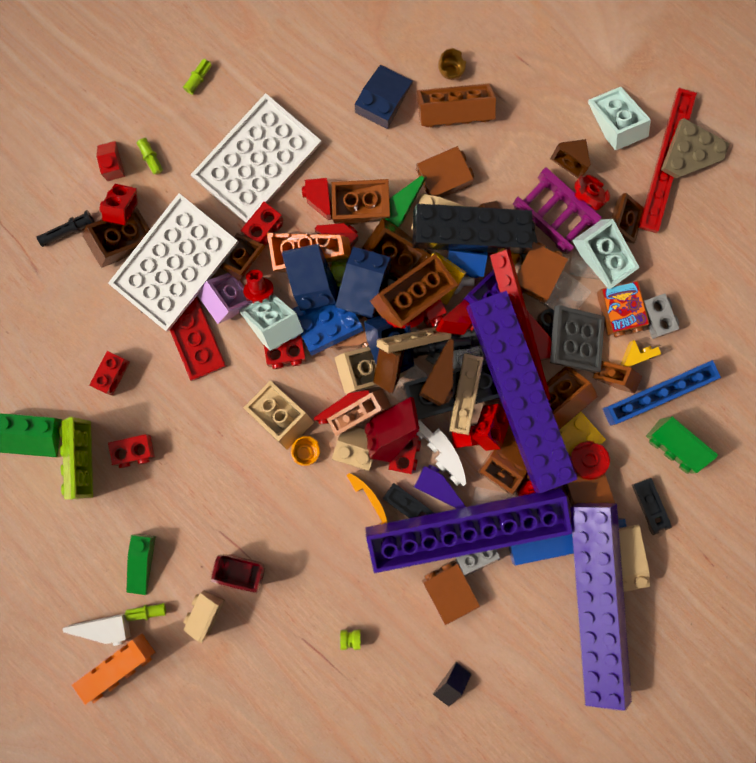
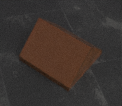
M586 139L559 143L550 158L577 179L584 175L591 165Z
M623 193L615 203L611 219L616 223L624 240L629 243H635L644 208L630 195Z
M237 233L234 238L239 243L220 267L239 281L265 246Z
M379 348L373 383L389 393H394L399 383L405 349L387 353Z

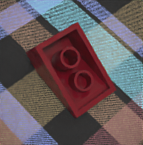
M409 397L375 415L366 424L365 434L367 435V449L369 450L370 459L391 463L419 432L420 427L413 397Z

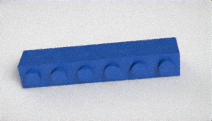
M711 360L602 408L609 425H616L721 378L714 361Z
M618 517L619 528L627 527L626 520ZM572 534L509 546L512 564L516 566L574 554Z

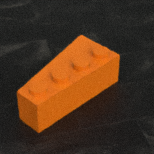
M267 233L273 271L287 272L282 256L283 251L319 244L327 263L349 258L351 254L349 238L342 235Z
M141 633L72 684V687L85 705L90 701L94 704L103 697L102 692L107 688L109 691L113 690L120 684L118 680L122 677L129 678L136 672L135 668L141 664L143 667L153 660L150 656L155 651L143 633Z

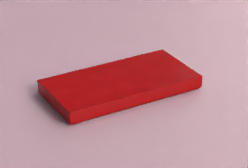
M195 297L170 329L190 381L227 367L198 297Z

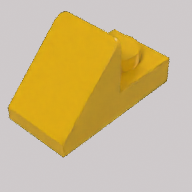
M635 340L629 342L620 365L626 367L633 366L660 355L659 347L652 349L649 346L639 351Z

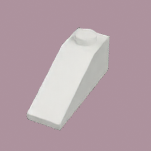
M125 614L72 624L63 628L64 633L104 644L113 643V646L124 644L125 640L131 637L129 623L125 618Z

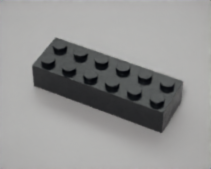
M416 204L413 210L412 248L492 253L510 249L511 254H526L532 249V210Z
M486 360L482 364L475 404L500 398ZM461 367L453 369V387L450 390L453 392V395L448 403H444L441 406L419 395L428 376L403 383L406 399L409 397L414 398L418 420L453 411Z

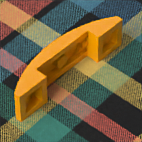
M351 473L347 474L356 492L362 488L364 489L382 521L379 524L387 523L383 507L374 492L361 479Z

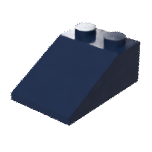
M379 65L362 89L355 103V113L388 129L413 80Z
M319 244L282 252L292 293L300 311L336 304L339 287Z
M353 247L346 264L335 305L336 308L373 318L376 309L370 301L384 290L392 270L391 258Z
M380 315L364 321L366 340L375 364H377L379 347H377L378 339L411 332L410 325L406 326V328H397L390 325ZM408 348L404 351L401 373L414 367L413 348Z

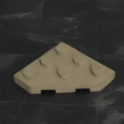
M683 118L679 121L661 171L679 178L724 160L730 143Z

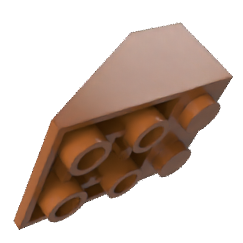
M509 424L502 448L492 450L477 472L508 494H513L527 473V469Z

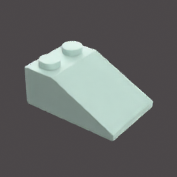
M622 87L588 100V104L606 140L615 150L649 136L651 119Z
M613 219L600 220L572 240L581 257L608 289H611L640 268Z
M274 294L269 296V300L264 299L262 303L257 301L239 310L260 341L270 351L303 333L297 314Z

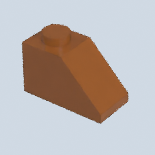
M602 361L601 372L594 373L592 378L616 389L635 394L642 376L633 368Z

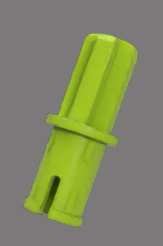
M202 59L195 71L191 72L190 78L183 86L184 90L189 94L193 95L198 85L204 81V76L212 66L208 60Z
M142 138L136 143L143 154V160L147 162L153 174H160L163 168L156 157L157 153L152 150L148 139Z
M165 603L151 606L145 604L144 607L127 609L125 611L127 621L148 620L152 617L166 616Z

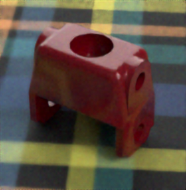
M219 554L214 563L210 582L257 593L264 577L265 565L254 560L228 554Z

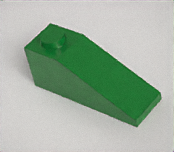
M424 175L420 176L389 199L390 218L384 219L400 228L427 177Z
M131 535L127 560L126 593L147 595L156 536Z

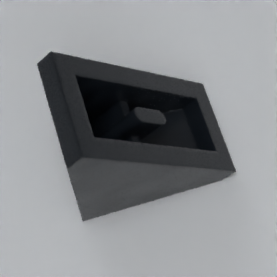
M455 662L433 695L449 707L463 695L472 673Z

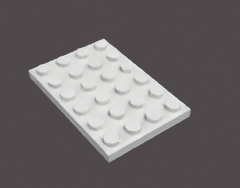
M265 93L192 172L191 176L243 222L247 223L263 202L268 203L322 144V141Z
M178 193L108 284L168 332L199 294L203 284L210 280L239 241Z

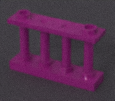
M545 167L538 176L540 183L524 200L517 197L513 205L516 210H532V221L556 243V247L561 252L568 254L574 248L570 244L572 240L587 225L592 227L602 217L586 202L579 201L575 197V193ZM544 188H549L553 192V196L536 213L528 205ZM559 200H562L567 204V209L550 226L543 217ZM572 213H577L581 217V221L564 238L556 230Z

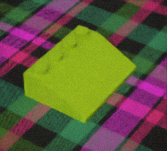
M68 417L62 421V426L59 429L60 436L62 437L60 454L63 457L61 475L64 482L61 486V493L64 496V500L93 498L91 421Z

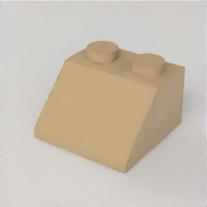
M354 426L341 433L332 460L369 471L373 459H370L369 450L367 449L368 442L365 429Z
M206 591L196 594L192 602L194 608L191 613H187L183 622L186 624L184 631L196 641L203 643L209 637L225 600Z

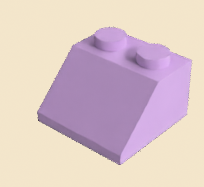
M229 273L207 280L197 295L217 324L231 319L240 313V309L253 303L251 300L247 301L244 296V286L240 280L238 281Z

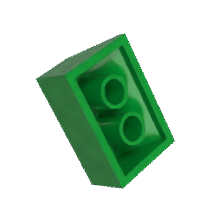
M0 413V453L58 457L59 429L62 419Z
M672 416L659 419L646 435L650 439L649 443L652 446L662 449L665 452V457L671 461L675 460L679 464V468L687 474L698 473L718 456L716 452Z

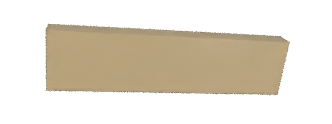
M437 327L378 339L377 347L387 353L448 340L451 339V333L438 332L435 330Z
M466 353L463 355L449 427L451 432L469 435L484 357Z

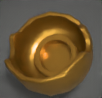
M454 48L446 49L440 56L438 69L446 79H459L465 72L466 61L463 60L460 50Z

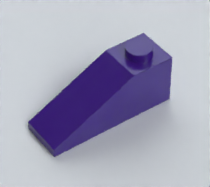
M430 464L428 467L423 466L413 486L414 488L456 509L466 507L443 475L438 473L440 469Z

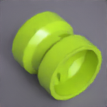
M360 629L353 630L352 632L340 630L341 650H347L348 648L360 650Z

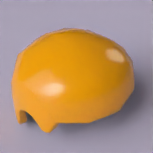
M302 436L294 441L291 447V456L295 463L301 466H310L317 461L320 455V448L316 439L311 436Z

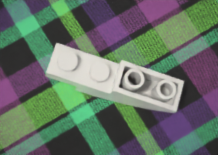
M419 420L420 430L416 435L420 439L424 437L429 442L427 446L434 453L437 451L440 453L435 458L437 461L435 465L442 472L446 470L451 475L449 479L456 486L459 484L464 486L466 484L465 473L453 445L439 428L432 433Z

